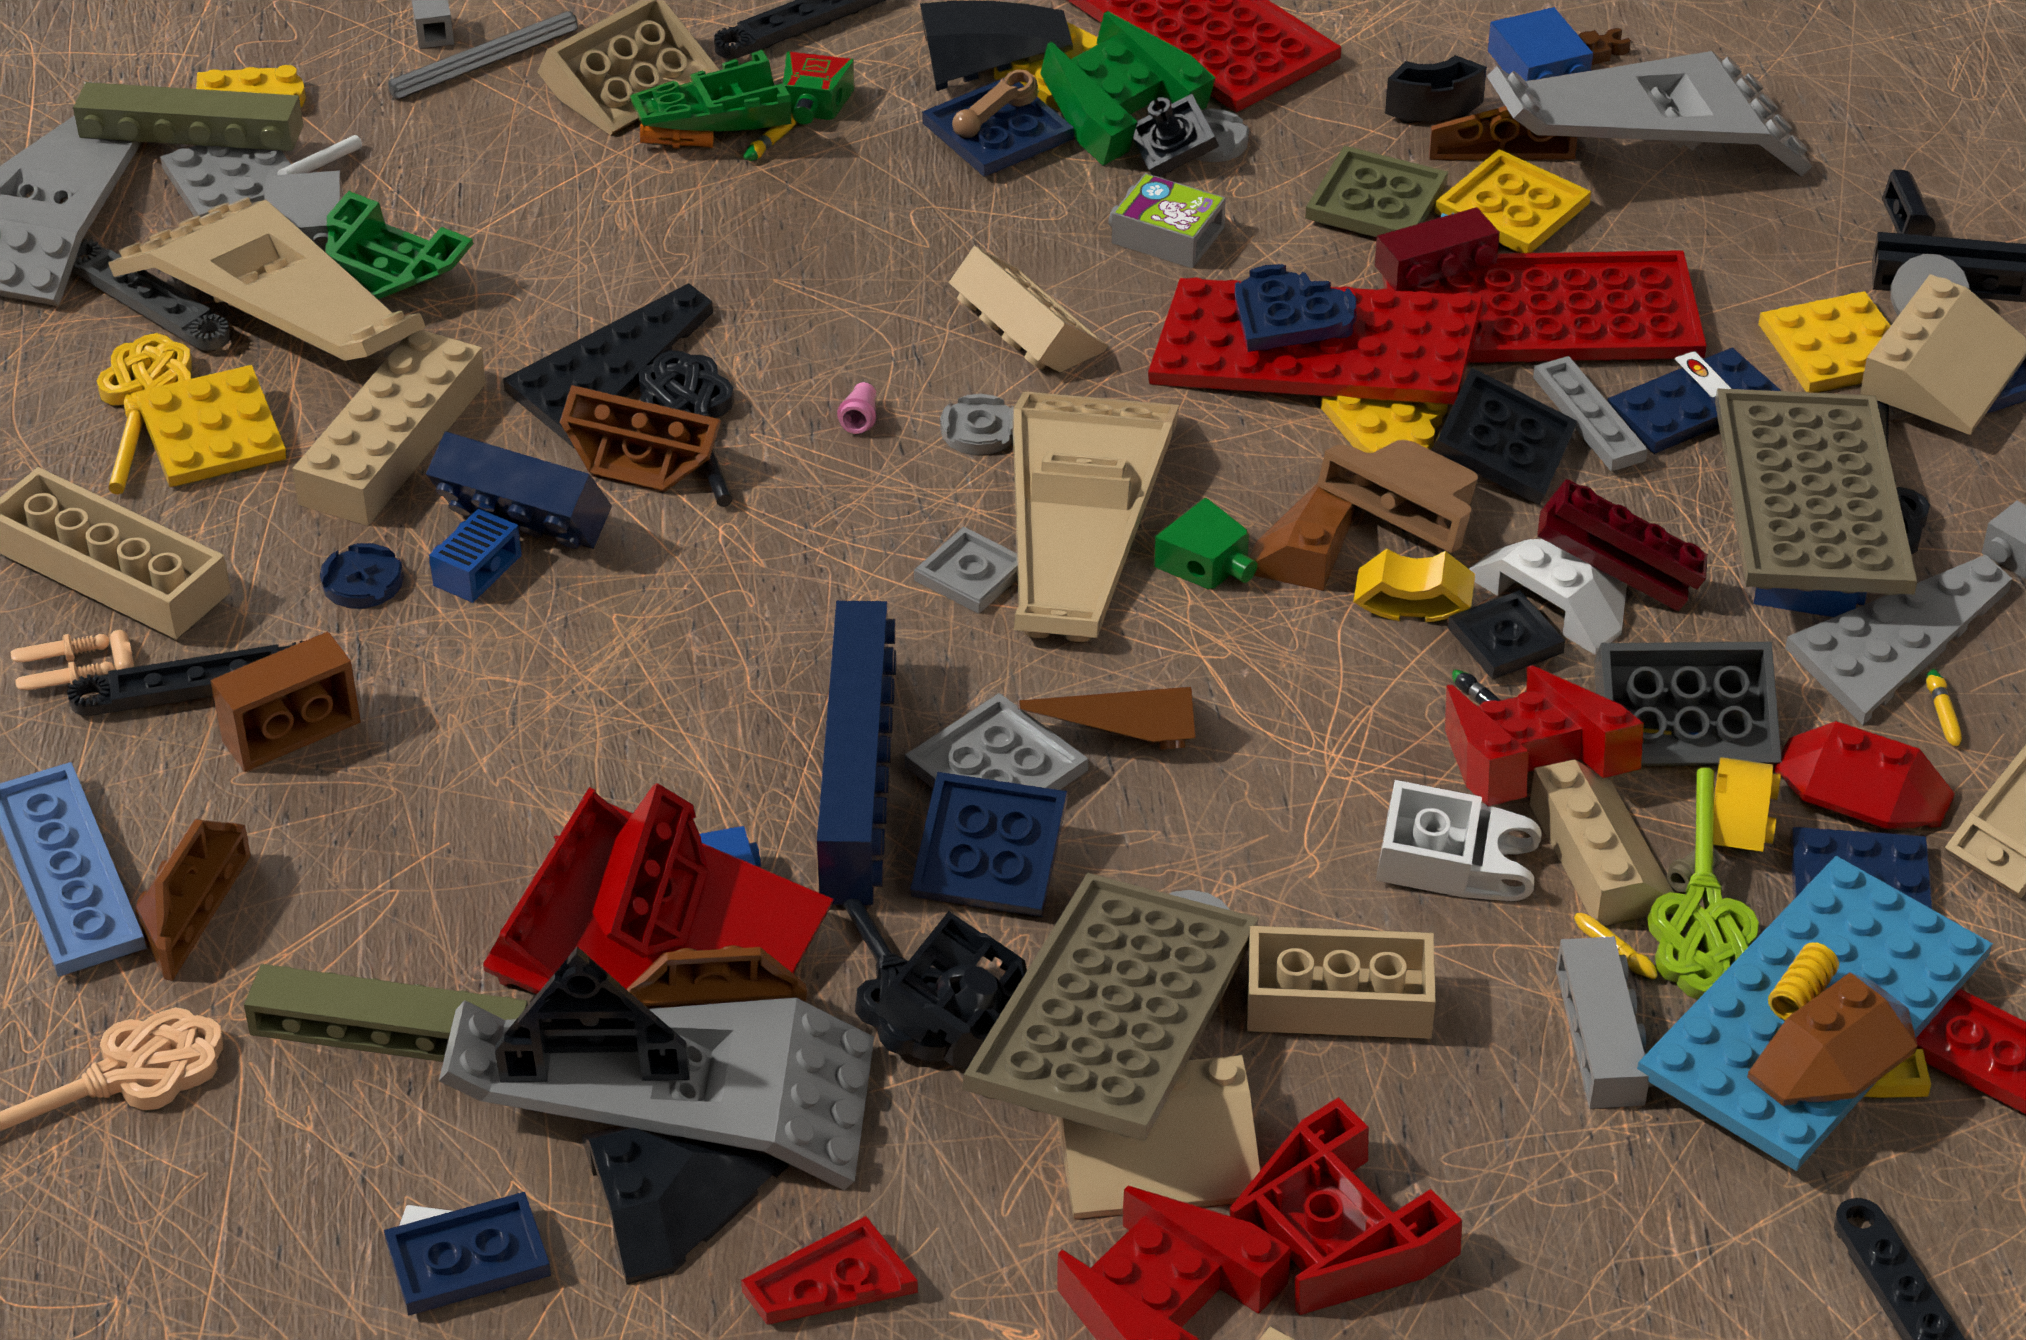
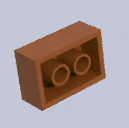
M328 631L210 680L222 742L244 772L361 723L351 660Z

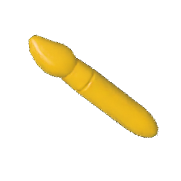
M1582 912L1575 914L1574 920L1577 926L1590 938L1615 936L1619 955H1626L1628 966L1632 972L1653 980L1657 978L1656 967L1647 956L1637 953L1630 945L1590 915Z

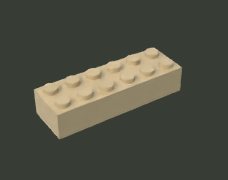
M423 330L404 338L292 468L298 505L369 526L442 438L444 432H447L485 386L486 378L482 347Z
M37 467L0 497V554L174 639L179 638L231 593L225 555L40 467Z

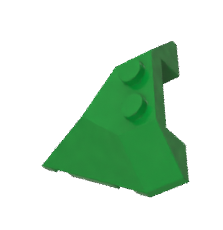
M348 191L327 215L328 243H326L325 253L377 299L405 288L429 283L447 273L456 266L474 244L472 238L444 227H440L433 237L427 240L388 225L384 222L379 202Z

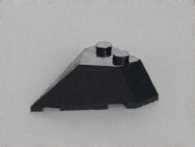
M578 946L495 1046L500 1083L548 1082L551 1053L638 1052L642 1081L690 1080L687 1042Z
M615 1126L582 1134V1142L593 1176L598 1175L610 1214L615 1249L626 1285L672 1274L686 1262V1255L702 1240L707 1243L758 1195L757 1189L772 1175L777 1178L789 1167V1163L776 1157L697 1139L640 1130L638 1128Z

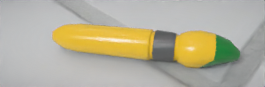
M792 113L791 124L771 127L757 141L751 142L743 158L747 161L759 159L765 150L787 134L797 124Z
M1931 669L1927 673L1926 686L1932 694L1946 740L1952 746L1957 747L1961 743L1962 734L1947 692V683L1936 669Z

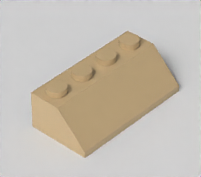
M975 245L948 282L960 292L957 297L960 302L974 311L978 308L982 312L979 318L995 330L1001 328L1004 331L1001 337L1018 350H1021V348L1025 349L1027 353L1024 358L1041 370L1048 366L1058 372H1062L1105 352L1108 347L1103 340L1019 268Z
M1577 760L1534 768L1530 806L1591 917L1604 926L1648 917L1651 907L1658 897L1669 892L1674 893L1612 781L1602 778L1594 770Z

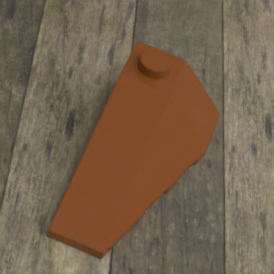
M1506 106L1431 126L1429 160H1486L1499 149L1522 160L1575 159L1578 137L1536 135L1513 119Z
M1316 484L1256 541L1249 557L1257 562V570L1254 576L1324 591L1358 506L1318 487Z
M1191 687L1017 701L1018 710L1147 742L1159 741L1160 750L1186 748L1185 739L1195 738Z

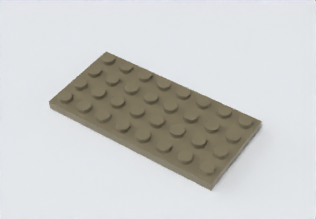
M1717 388L1715 405L1746 587H1757L1765 590L1772 588L1799 589L1807 592L1827 590L1841 591L1843 593L1869 592L1883 593L1885 595H1915L1917 578L1876 396Z
M1087 873L965 1071L962 1090L982 1095L988 1099H997L1022 1106L1031 1111L1043 1112L1072 1120L1078 1124L1090 1125L1115 1132L1124 1137L1145 1141L1249 948L1250 926H1258L1259 918Z

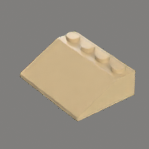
M640 0L547 49L537 73L560 101L611 136L640 120L631 103L630 95L670 81H676L679 85L691 82L690 74L702 70L706 74L720 70L664 0Z
M1930 274L1868 355L1860 394L1874 395L1877 401L1971 435L2026 358V338L1967 287L1953 283L1946 278Z
M1242 1055L1188 1060L1145 1141L1124 1137L1115 1132L1090 1125L1078 1124L1072 1120L1057 1117L1073 1219L1123 1215L1124 1189L1128 1185L1198 1207L1233 1204L1260 1171L1251 1096Z

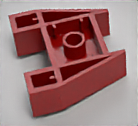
M1533 665L1527 667L1526 692L1519 694L1518 697L1501 701H1485L1480 706L1475 705L1454 685H1446L1445 732L1466 787L1474 795L1481 796L1482 802L1487 806L1527 797V774L1530 771H1534V768L1581 759L1602 778L1641 769L1644 727L1642 721L1621 704Z
M1339 1097L1299 1122L1230 1207L1231 1217L1251 1222L1291 1247L1290 1258L1303 1271L1295 1276V1311L1299 1315L1422 1280L1461 1254L1462 1219L1432 1189H1429L1393 1213L1353 1173L1354 1170L1368 1162L1369 1127Z
M1128 1185L1124 1189L1123 1227L1129 1231L1091 1268L1063 1249L1058 1253L1057 1290L1096 1340H1200L1182 1327L1219 1289L1259 1314L1288 1285L1291 1247L1251 1222Z

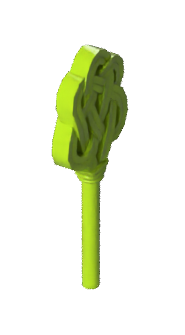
M1700 768L1697 770L1695 873L1690 878L1686 895L1669 892L1658 897L1647 917L1649 931L1659 942L1655 954L1657 971L1665 980L1676 982L1677 986L1687 996L1697 1000L1730 967V963L1733 964L1755 941L1759 927V921L1751 908L1738 900L1727 897L1722 899V887L1715 874H1713L1714 771L1710 768ZM1701 898H1703L1704 908L1699 904ZM1674 914L1673 918L1669 922L1666 919V915ZM1687 924H1689L1691 927L1684 938L1681 934ZM1701 942L1706 953L1697 949Z

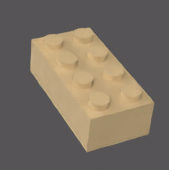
M1250 926L1247 1031L1432 1039L1436 1003L1434 933Z

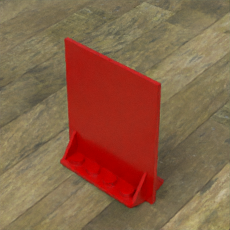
M589 787L559 836L554 835L555 843L501 929L498 939L483 962V970L498 977L500 984L506 987L509 984H514L535 994L539 993L577 946L626 989L663 953L675 952L683 948H692L700 951L717 950L732 945L742 948L761 947L794 974L830 910L833 898L702 843L708 871L686 944L679 948L642 958L607 938L592 913L615 839L633 813L608 803L596 793V789Z

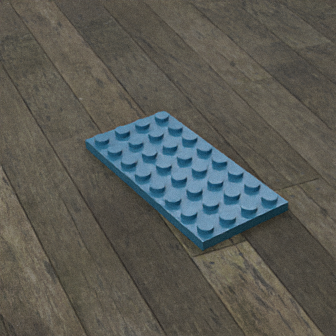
M1835 856L1649 1050L1638 1062L1637 1067L1638 1070L1649 1076L1648 1082L1795 1171L1804 1164L1873 1086L1871 1085L1854 1099L1825 1102L1798 1101L1796 1105L1782 1106L1747 1078L1750 1068L1785 1022L1770 1009L1768 996L1803 946L1808 943H1820L1830 948L1837 955L1839 969L1825 990L1849 972L1875 982L1908 1007L1916 1038L1989 957L1993 945L1988 940L1838 856Z

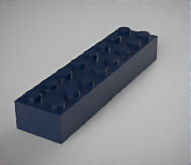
M836 600L817 831L819 893L833 898L832 905H844V902L848 899H858L864 905H873L874 887H883V860H876V856L885 855V829L878 828L879 824H887V798L880 797L881 793H889V767L882 765L883 763H891V737L884 736V734L893 733V708L886 706V704H894L895 679L888 675H896L897 651L894 650V647H889V644H895L896 619L888 618L887 601Z

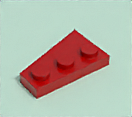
M867 1216L742 1279L741 1287L742 1293L767 1325L918 1293V1280Z

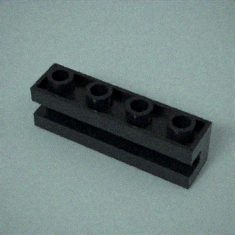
M1877 232L1872 259L1873 290L1891 291L1894 277L1904 263L1922 254H1935L1954 261L1964 271L1969 284V290L1978 298L2026 302V244Z

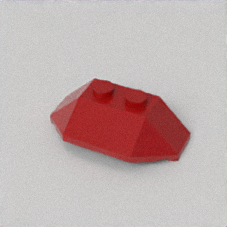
M1838 721L1790 737L1781 752L1782 762L1774 766V772L1781 774L1787 785L1803 801L1886 829L1916 828L1928 825L1930 828L1941 827L1955 796L1954 791L1920 748Z
M659 783L651 787L617 835L592 911L607 938L642 958L679 948L686 944L708 871L701 836L693 820L696 818L694 805Z

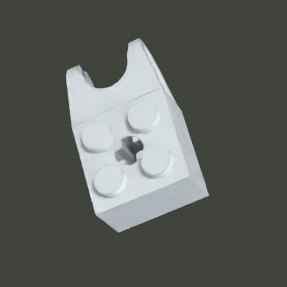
M1395 780L1376 880L1458 897L1519 901L1527 898L1533 892L1534 876L1531 871L1519 863L1507 859L1504 855H1517L1537 849L1541 841V829L1530 818L1481 803V796ZM1523 831L1531 837L1518 838L1509 835V832ZM1501 880H1517L1522 882L1523 885L1513 887L1504 884Z

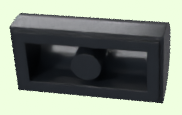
M1893 169L1883 193L1882 201L1897 233L1932 236L1936 224L1913 175L1906 170Z

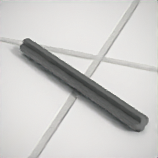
M566 11L395 77L388 81L389 92L398 100L577 30V17L571 11Z

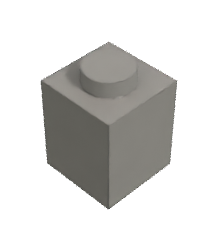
M411 0L419 49L453 45L454 39L448 0Z

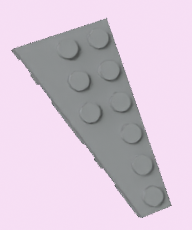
M1983 555L1918 582L1915 595H1887L1787 637L1785 649L1864 725L1871 719L1872 712L1880 704L1885 706L1894 697V692L1904 682L1910 683L1946 650L1947 643L1954 636L1959 638L1967 630L1968 624L1977 615L1983 616L2008 593L2012 578L1987 555Z

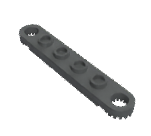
M83 238L71 271L72 273L199 349L216 350L225 346L230 341L229 325L224 317L221 318L220 315L213 314L208 307L146 270L114 277L108 262L121 256L110 249H104L98 245L97 241L94 242L92 239L87 241V239ZM87 255L88 259L86 258V256H84V260H81V257L79 256ZM208 331H215V335L211 333V336H209L208 333H206V335L204 336V333Z

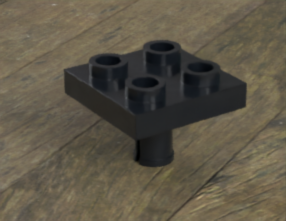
M1192 94L1172 104L1167 98H1157L1162 108L1158 110L1153 100L1148 106L1150 115L1138 120L1133 137L1150 174L1157 177L1169 173L1220 147Z

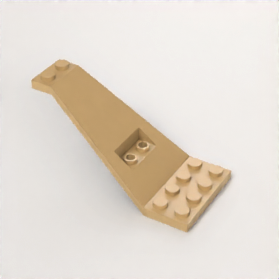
M1023 392L1013 409L1019 607L1015 613L1014 630L1024 631L1026 636L1033 638H1045L1049 636V633L1066 635L1067 640L1075 642H1086L1091 637H1098L1178 422L1179 405Z

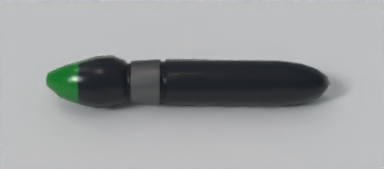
M1457 669L1452 671V679L1459 690L1468 693L1479 704L1491 700L1501 701L1489 689L1480 684L1472 674Z

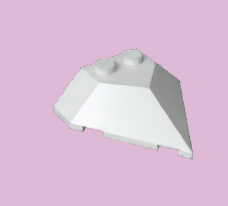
M1528 539L1493 550L1469 568V570L1475 573L1474 582L1497 596L1517 581L1565 610L1563 636L1594 655L1597 654L1601 643H1611L1622 633L1627 584L1543 539Z

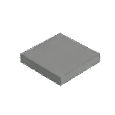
M963 526L914 569V581L980 614L1018 579L1017 553Z

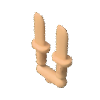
M118 629L110 634V640L107 635L98 634L94 637L92 635L90 637L86 636V638L82 637V639L79 637L77 640L73 638L71 641V636L64 634L61 641L17 648L10 652L11 659L16 662H30L63 655L66 656L68 661V668L26 675L15 679L16 687L20 690H35L67 683L73 685L72 681L75 679L79 681L81 676L87 678V675L92 677L95 675H108V671L134 667L129 637L125 631ZM110 642L114 665L111 662L105 661L101 664H91L92 666L88 664L87 667L85 665L83 667L79 666V668L76 667L74 662L75 653L78 655V653L83 654L82 652L87 653V651L90 653L92 650L95 652L97 649L104 650L109 646Z

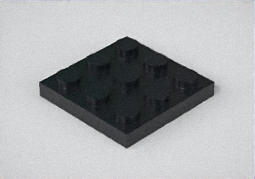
M1471 368L1434 443L1432 451L1540 505L1578 421Z

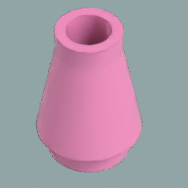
M865 382L857 384L850 395L838 407V420L843 429L849 433H863L875 424L876 390L871 384Z

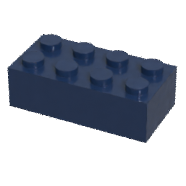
M446 431L426 472L427 477L436 487L435 491L449 503L448 507L452 511L463 516H471L479 508L517 524L521 531L536 538H542L543 534L552 536L560 544L573 549H578L579 545L594 549L612 508L611 503L588 473Z

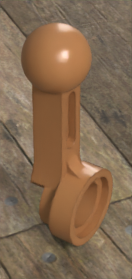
M1014 70L1008 73L1004 80L1002 77L1000 82L973 106L955 114L952 120L954 132L961 138H972L978 134L981 125L1007 103L1013 106L1030 104L1039 93L1036 78L1026 70ZM1018 82L1028 83L1026 86L1017 89V86H1012Z

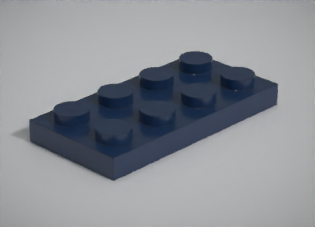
M1733 347L1703 359L1731 389L1781 391ZM1684 368L1675 370L1607 399L1612 408L1653 454L1719 427L1715 405L1716 396L1711 397Z

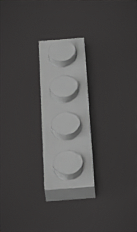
M1569 356L1534 367V380L1563 414L1578 421L1575 429L1611 472L1646 461L1648 449Z

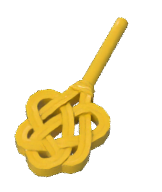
M158 333L144 335L133 343H123L116 347L111 355V367L100 372L96 380L101 400L110 405H124L127 417L108 486L109 491L113 494H122L125 490L143 422H145L137 403L136 392L192 379L190 373L192 370L190 349L182 343L172 341L166 335Z

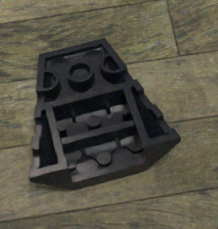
M955 0L920 3L922 25L929 47L936 91L948 88V81L962 77L965 83L979 79L978 72L996 67L998 72L1012 69L1011 62L1023 58L1028 63L1044 59L1047 44L1053 42L1063 53L1073 50V43L1064 10L1000 1Z

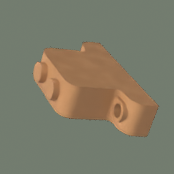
M1397 440L1374 453H1366L1348 445H1335L1327 449L1317 486L1453 553L1460 549L1463 544L1471 514L1470 505L1478 476L1474 471L1415 442Z

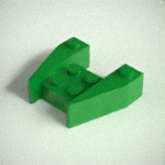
M1109 11L1103 15L1096 42L1097 45L1070 59L1053 42L1047 44L1040 74L1064 118L1074 127V136L1078 143L1102 166L1130 151L1138 122L1131 116L1132 113L1149 105L1153 100L1156 101L1157 98H1167L1172 104L1190 94L1194 96L1202 111L1207 108L1216 79L1190 54Z

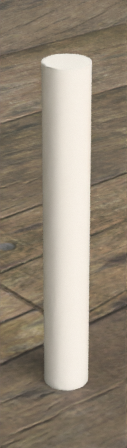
M353 135L280 169L277 175L309 173L360 149L362 141L357 135Z

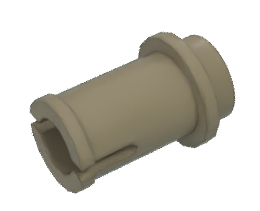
M1713 846L1714 869L1720 864V855ZM1695 848L1685 858L1676 859L1669 865L1667 880L1671 887L1678 892H1686L1690 878L1695 873Z

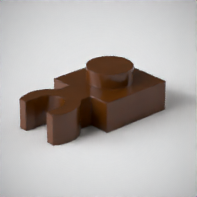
M1620 28L1610 29L1605 35H1599L1596 30L1578 34L1593 52L1592 65L1610 61L1611 54L1625 55L1629 53L1631 40L1629 38L1621 40L1622 30Z

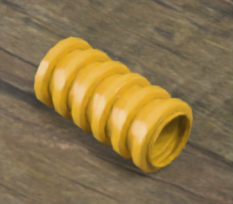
M1820 943L1804 945L1768 996V1004L1774 1014L1785 1021L1787 1017L1822 993L1839 969L1837 955L1830 948Z

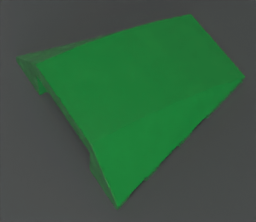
M763 50L751 53L752 61L740 65L738 60L734 59L722 63L723 70L708 74L702 70L690 74L691 82L679 85L676 81H670L630 95L631 103L642 125L694 131L751 130L791 124V98L783 83L774 85L770 63Z

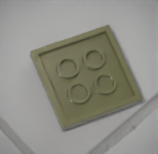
M1344 145L1307 204L1305 219L1374 237L1423 223L1447 185L1448 171Z

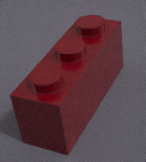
M1475 207L1377 235L1375 267L1395 291L1404 290L1497 263L1500 232L1481 210Z

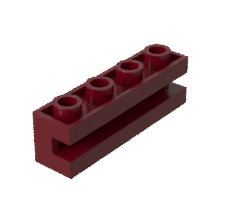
M1566 478L1540 511L1537 537L1678 612L1688 601V588L1691 586L1697 590L1706 580L1708 554L1703 552L1697 545L1685 542L1671 535L1658 524L1643 520L1632 514L1623 505L1614 504L1597 495L1587 486L1578 485Z

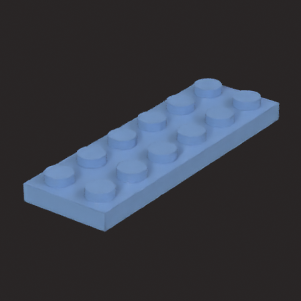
M72 762L0 783V830L57 976L60 977L146 949L143 933Z

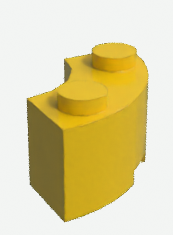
M1385 549L1358 569L1353 602L1373 614L1400 621V616L1426 617L1425 622L1444 620L1451 615L1471 608L1475 573L1446 551L1433 557L1416 559L1400 556L1389 549Z
M1720 757L1714 794L1713 845L1763 852L1764 843L1773 844L1776 818L1768 817L1770 799L1777 800L1781 774L1773 773L1772 764Z

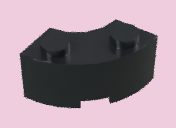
M1456 55L1447 61L1435 64H1417L1405 61L1388 78L1385 114L1399 118L1404 123L1465 117L1484 101L1487 67Z

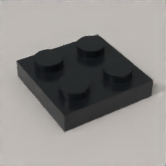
M1520 590L1449 616L1448 629L1492 680L1564 653L1565 640Z

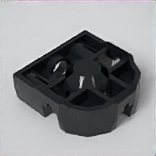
M948 911L890 983L874 1012L919 1043L922 1042L930 1030L936 1034L940 1029L947 1033L945 1040L952 1045L943 1060L952 1066L967 1069L1026 974V963L1023 958L994 938L979 932ZM984 957L991 962L995 957L1002 961L1000 968L1005 973L1000 980L989 970L979 966ZM931 966H934L943 973L933 988L922 981ZM955 1009L962 1013L960 1019L952 1014Z

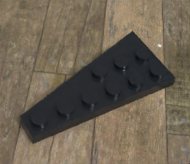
M688 283L503 378L504 391L574 448L570 438L560 424L571 385L627 397L640 384L639 371L644 366L653 364V361L660 354L672 350V346L680 338H688L713 313L712 300Z

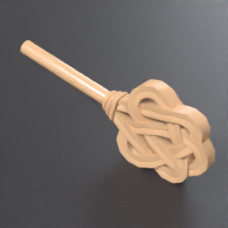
M177 1007L156 1013L145 1021L128 1019L115 1023L103 1033L100 1042L103 1061L94 1062L82 1074L79 1080L0 1111V1132L86 1096L91 1098H110L111 1095L122 1092L123 1098L132 1107L143 1111L160 1109L173 1102L179 1091L194 1088L213 1078L218 1069L216 1060L224 1048L221 1026L211 1018L193 1015L189 1010Z

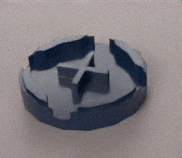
M374 543L353 544L348 546V551L341 554L337 550L325 560L320 572L321 587L325 596L336 605L357 609L381 605L393 598L402 587L404 577L401 561L395 558V553L387 547Z

